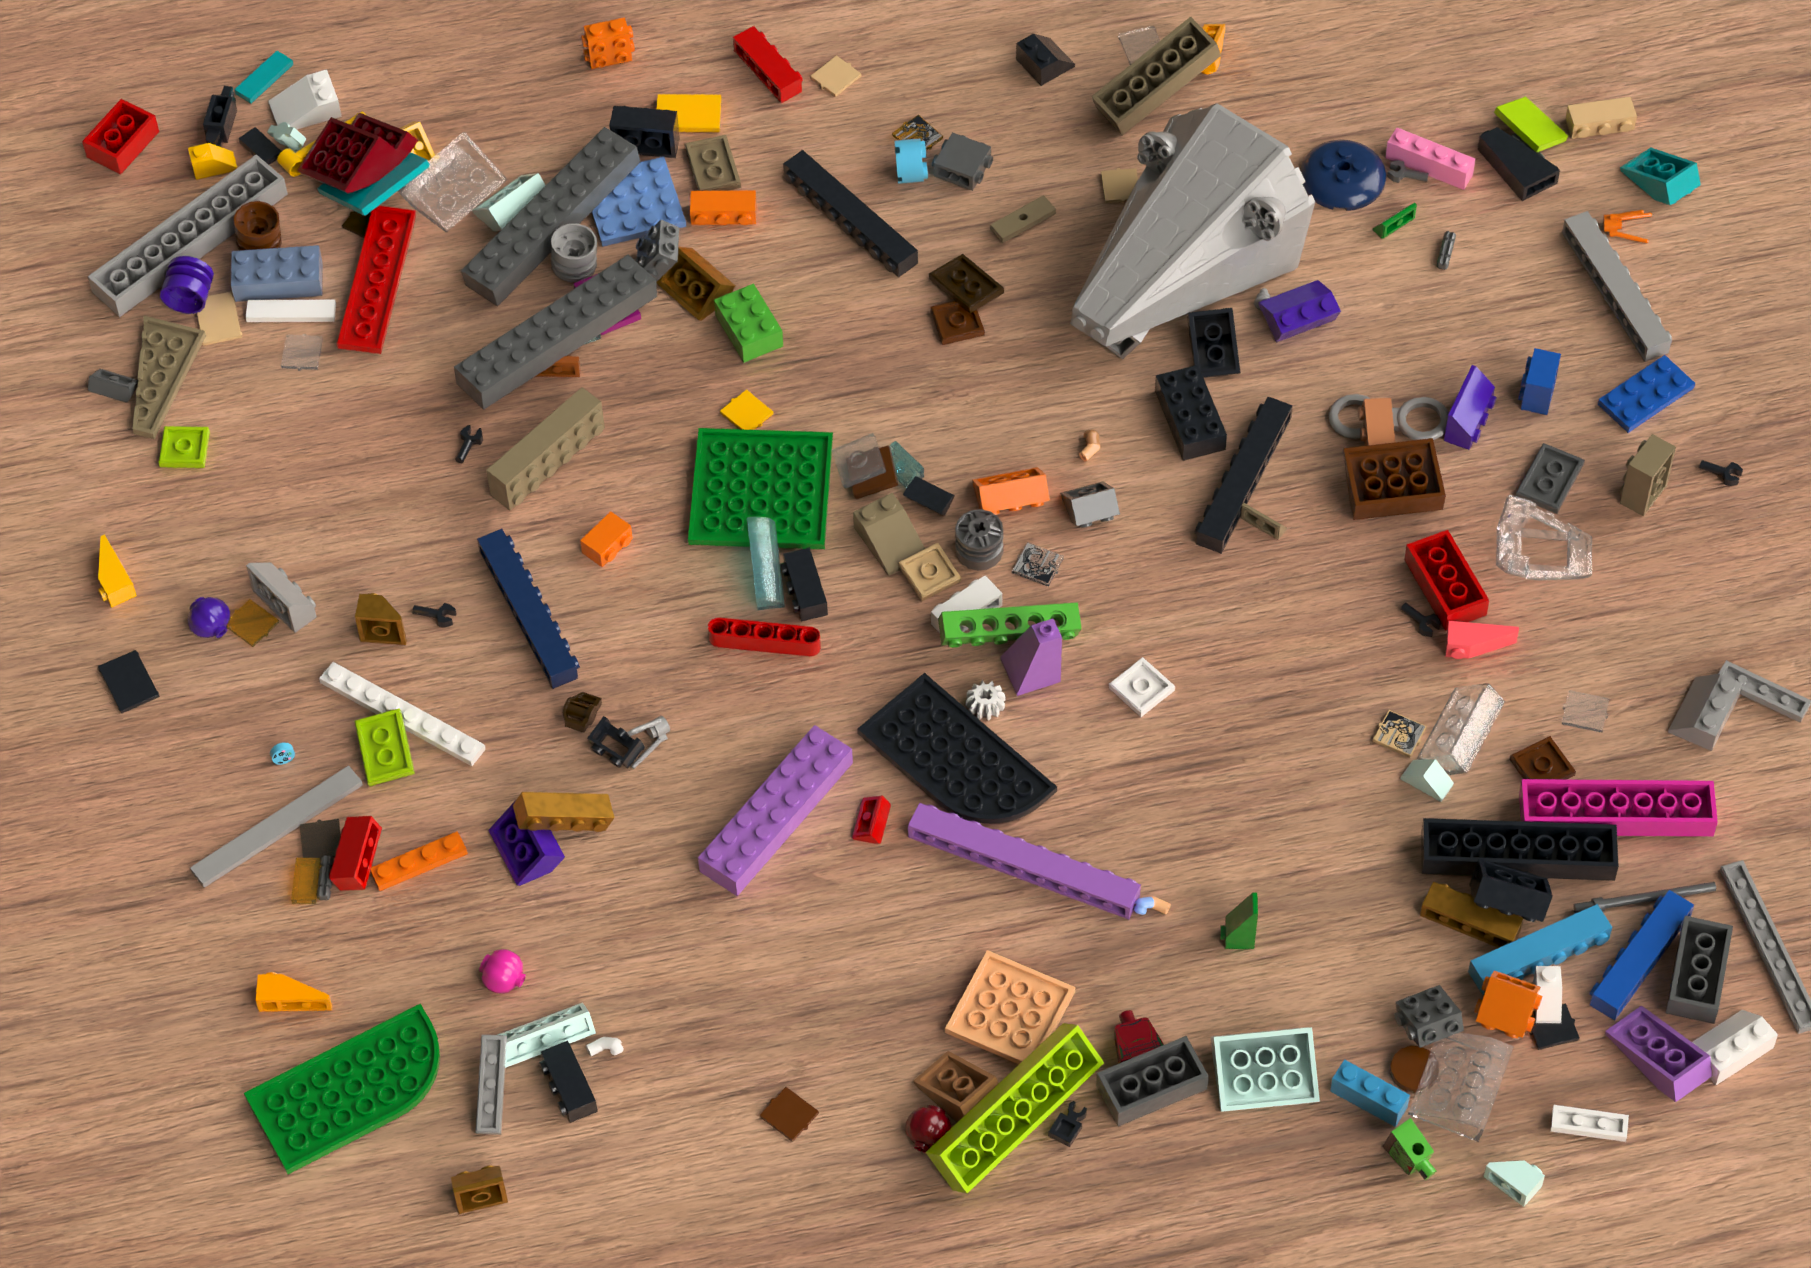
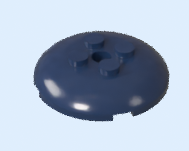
M1332 140L1316 146L1305 156L1300 167V172L1305 180L1302 185L1307 195L1312 194L1317 204L1332 210L1334 207L1347 208L1346 211L1363 208L1374 202L1385 187L1386 170L1380 157L1366 145L1351 140Z

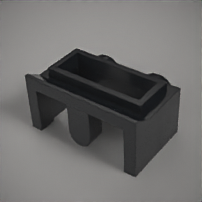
M605 716L602 717L587 738L592 745L590 748L596 754L602 756L605 753L610 757L609 761L618 768L622 765L629 768L639 753L645 749L644 744L639 738L634 740L623 728L617 729L611 725ZM607 735L629 749L624 757L602 744Z

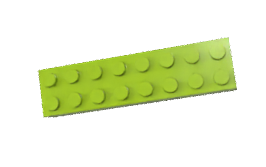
M1063 1023L940 1138L926 1154L953 1191L968 1193L1104 1064L1103 1060L1078 1025Z

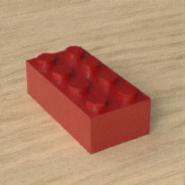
M1449 530L1406 544L1404 560L1445 631L1448 628L1449 621L1470 622L1487 616L1489 599Z

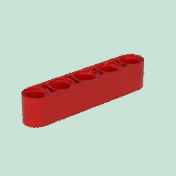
M714 618L708 623L709 642L718 648L799 656H815L821 650L820 632L811 626L730 618Z

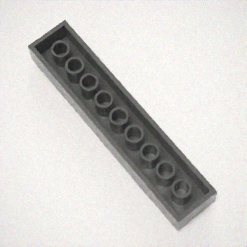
M604 127L461 270L465 285L491 303L499 306L551 253L553 233L563 225L580 224L640 163L637 147Z
M626 255L455 365L456 384L483 410L552 366L564 356L569 355L657 297L656 279L631 256Z

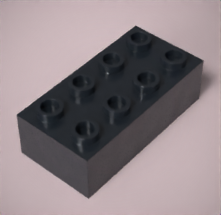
M1195 365L1156 375L1155 393L1182 460L1185 461L1226 450L1227 433L1199 366Z

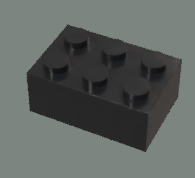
M613 106L609 124L610 130L635 145L639 155L676 158L680 140L677 111Z
M1478 859L1469 883L1473 901L1479 907L1485 909L1490 907L1496 908L1506 915L1517 914L1530 922H1536V920L1544 922L1553 897L1548 878Z

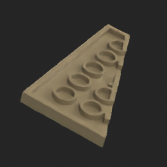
M144 316L142 348L140 350L138 388H136L137 398L136 406L134 407L132 430L136 435L155 439L206 334L204 330Z

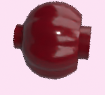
M934 1105L918 1108L909 1115L905 1124L906 1134L914 1143V1149L926 1153L952 1128L950 1120L945 1115V1111Z

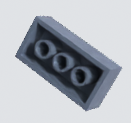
M319 245L232 251L231 288L235 302L323 296V261Z

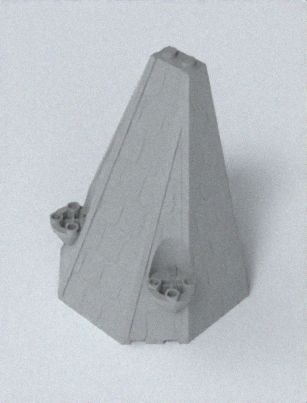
M1218 103L1208 108L1189 111L1187 114L1174 115L1169 119L1163 132H1148L1143 135L1138 143L1139 153L1137 159L1141 164L1146 165V168L1134 186L1073 306L1070 324L1106 347L1298 268L1315 200L1312 194L1307 195L1302 185L1305 180L1299 167L1294 168L1289 158L1292 153L1287 145Z

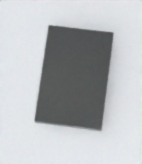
M1543 443L1519 486L1515 497L1558 514L1584 466L1585 460Z

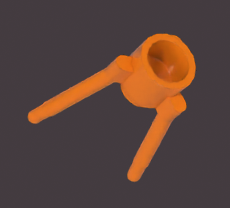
M1643 210L1619 214H1604L1603 230L1604 232H1609V237H1621L1648 243V239L1617 232V230L1622 229V220L1651 217L1652 213H1644Z

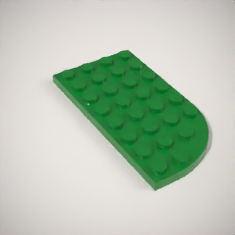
M418 1004L245 1092L244 1096L286 1173L290 1174L392 1122L416 1107L427 1095L437 1077L440 1064L438 1037L422 1005Z

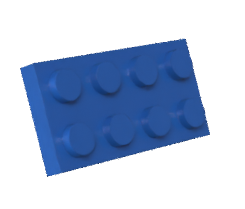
M1664 355L1598 400V405L1629 433L1694 389L1695 382Z

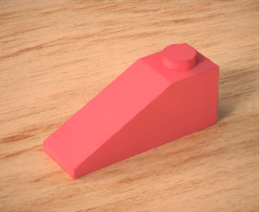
M1449 621L1445 657L1469 659L1515 644L1519 627Z

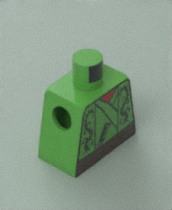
M1411 1118L1391 1131L1383 1144V1148L1406 1174L1411 1175L1417 1170L1424 1180H1427L1437 1172L1429 1162L1434 1151Z

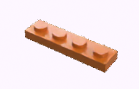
M458 831L373 866L370 873L379 891H382L463 857L468 853Z

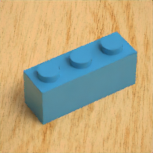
M1345 1059L1332 1078L1330 1092L1396 1127L1407 1110L1410 1097L1406 1092Z

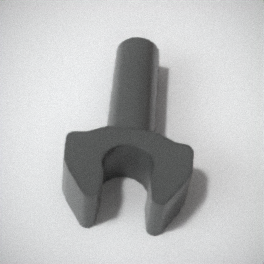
M1397 160L1390 162L1391 170L1388 171L1387 175L1391 181L1399 183L1405 177L1427 182L1429 173L1407 169L1404 161Z

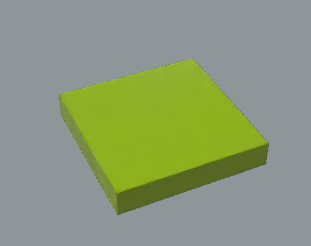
M164 426L159 466L168 468H205L210 434L209 427Z

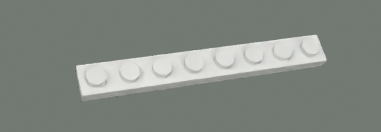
M332 662L319 678L321 684L375 714L400 708L406 731L470 766H473L486 750L483 743L335 662Z

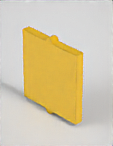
M747 389L736 398H732L731 402L720 410V414L737 428L744 430H755L758 426L761 427L763 422L774 414L769 407Z

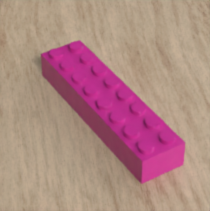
M1522 779L1519 790L1520 819L1524 822L1617 825V836L1714 837L1718 823L1714 781Z

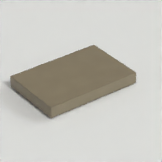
M726 135L685 143L686 154L698 191H729L741 188V181Z

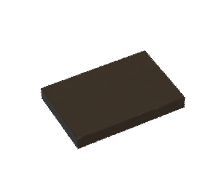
M964 254L929 273V280L969 313L974 312L1004 294V287Z

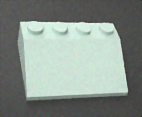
M1312 1027L1211 1037L1221 1112L1320 1102Z

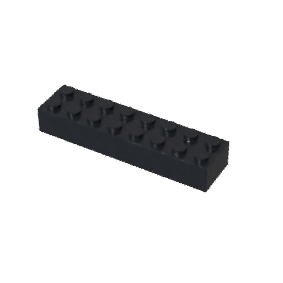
M1423 818L1421 829L1422 874L1472 876L1478 859H1482L1548 879L1615 881L1619 867L1617 825Z

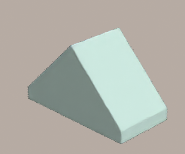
M1436 759L1413 760L1400 778L1442 802L1454 784Z

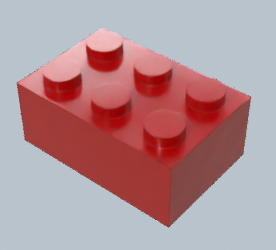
M120 99L82 141L86 157L121 175L159 133L156 116Z

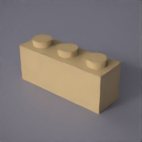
M1631 97L1568 105L1565 120L1571 139L1634 130L1637 115Z

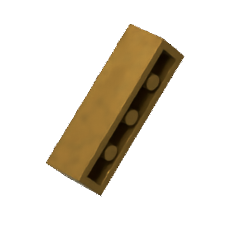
M521 792L513 804L519 829H529L531 831L573 830L578 832L583 830L602 832L607 830L615 818L608 794Z
M1436 882L1432 883L1422 904L1420 914L1423 918L1497 948L1516 941L1523 923V918L1517 914L1506 915L1496 908L1490 907L1485 909L1479 907L1473 901L1472 895L1458 892L1446 884H1438Z

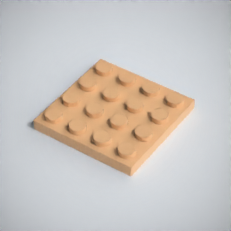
M987 950L946 1025L945 1033L1020 1064L1056 1030L1075 993V987Z

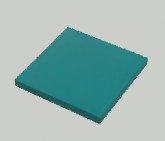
M410 152L397 167L382 179L363 189L346 193L323 183L317 190L321 195L366 216L429 168L430 164L427 159Z

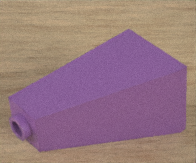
M1054 619L1031 625L1001 656L1002 664L1017 696L1061 682L1062 636Z

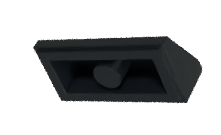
M917 476L914 477L903 493V496L944 516L955 495Z

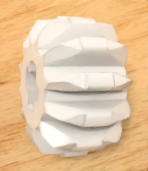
M982 680L980 686L973 684L972 690H968L966 706L973 715L977 714L979 720L986 716L989 721L991 715L998 717L999 711H1003L1005 708V694L1002 692L1000 685L994 687L993 681L985 684Z

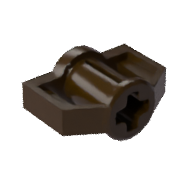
M585 692L569 697L564 704L562 712L565 727L585 733L588 726L592 725L595 720L597 711L602 705V698ZM580 701L585 702V703H588V704H591V705L589 706V705L580 703ZM568 716L582 720V722L568 718Z

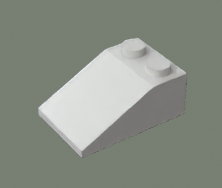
M327 70L306 75L269 100L277 126L282 122H286L290 127H294L297 130L328 121L331 117H342L339 101Z

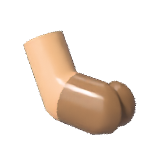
M1087 430L1083 434V438H1086L1085 441L1087 442V446L1079 453L1083 461L1089 460L1100 449L1099 434L1095 430Z

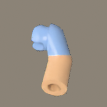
M1154 896L1138 898L1135 902L1134 912L1144 915L1147 912V908L1167 914L1171 904Z

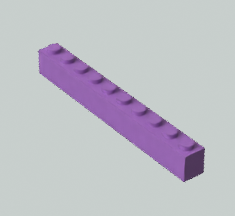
M919 803L908 824V837L1126 919H1130L1136 906L1135 902L1140 898L1141 885L1130 878L1124 879L1114 875L1111 871L1094 868L1087 862H1078L1070 859L1065 854H1057L1043 846L1032 845L1022 838L1005 835L998 829H989L976 821H968L960 818L957 814L938 810L933 805Z

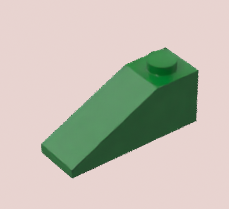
M1252 892L1226 915L1225 925H1220V940H1225V949H1254L1258 919L1257 893Z

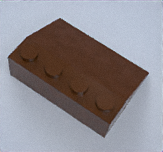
M1433 438L1343 448L1353 520L1443 510L1446 494Z

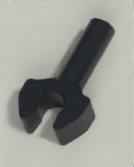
M467 425L461 430L460 436L464 443L455 458L458 463L462 464L472 445L482 444L483 434L481 428L477 430L474 436H470L472 431L471 425Z
M1701 460L1699 466L1700 469L1721 475L1724 484L1728 486L1738 485L1739 478L1730 474L1742 476L1743 469L1734 462H1731L1727 467H1722Z
M444 603L439 609L414 605L412 610L413 614L435 618L438 621V626L444 628L453 625L452 618L444 616L447 614L457 615L456 609L447 603Z
M1408 603L1402 605L1401 610L1419 623L1418 633L1422 636H1433V630L1427 625H1432L1440 630L1441 622L1434 613L1424 616Z

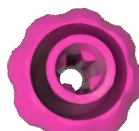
M507 949L496 950L492 955L487 954L479 968V972L483 973L481 979L485 987L499 994L509 993L516 986L520 988L526 978V974L523 973V963L520 957Z

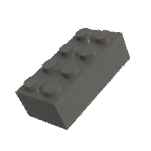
M1684 916L1666 1014L1712 1024L1715 1023L1733 931L1732 925Z
M1184 1036L1098 1072L1096 1086L1119 1127L1207 1090L1208 1074L1187 1036Z

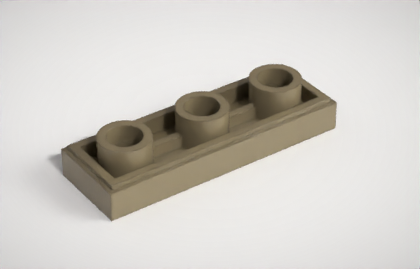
M1043 195L990 224V230L1004 243L1055 215L1056 208Z

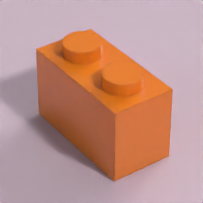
M610 511L580 540L582 554L603 567L607 562H611L623 547H627L633 538L631 525Z

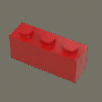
M372 816L346 817L329 877L340 891L365 890L382 830V827Z

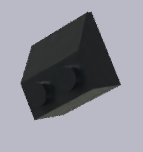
M1031 34L1016 43V60L1041 86L1075 67V63L1049 37Z

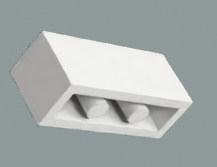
M986 576L979 580L976 579L961 592L954 593L949 600L933 608L931 611V625L940 633L938 618L941 612L1000 608L1002 606V592ZM960 626L962 632L969 629L966 626Z

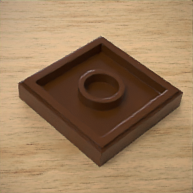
M956 301L930 307L942 345L985 336V330L978 310L969 313Z
M889 445L846 459L853 494L856 499L899 486Z
M1551 736L1510 755L1509 760L1523 779L1567 780L1576 774L1575 769Z

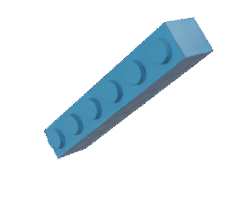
M1598 904L1471 960L1468 973L1481 994L1484 995L1485 991L1481 990L1485 977H1490L1494 970L1523 980L1525 976L1535 973L1536 966L1558 965L1564 962L1567 957L1574 954L1581 955L1594 945L1600 946L1605 944L1610 938L1612 926Z

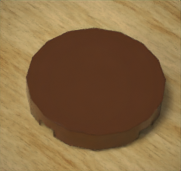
M1408 1046L1400 1049L1391 1061L1390 1075L1394 1083L1404 1091L1409 1090L1413 1091V1093L1426 1092L1438 1080L1440 1064L1436 1056L1428 1049Z

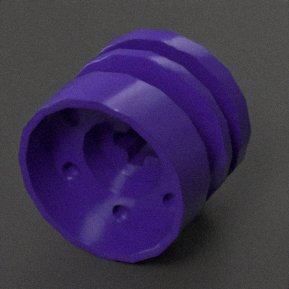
M190 256L173 258L169 262L166 279L161 289L160 298L162 302L177 312L185 314L201 312L205 308L208 292L213 281L214 272L212 268L198 258Z

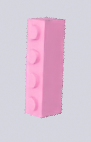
M1396 127L1387 142L1385 159L1404 161L1405 167L1429 173L1430 177L1464 190L1473 176L1475 158Z

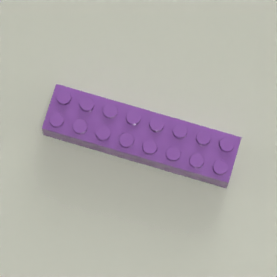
M814 725L698 857L699 871L738 896L853 764L852 748Z

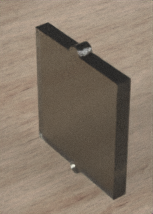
M319 819L317 822L300 824L304 862L321 860V857L324 855L335 858L336 849L341 838L339 819L325 821Z

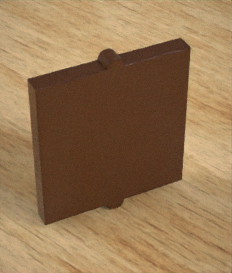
M785 1087L775 1099L770 1100V1104L760 1114V1118L793 1142L803 1130L808 1129V1125L819 1114V1111Z

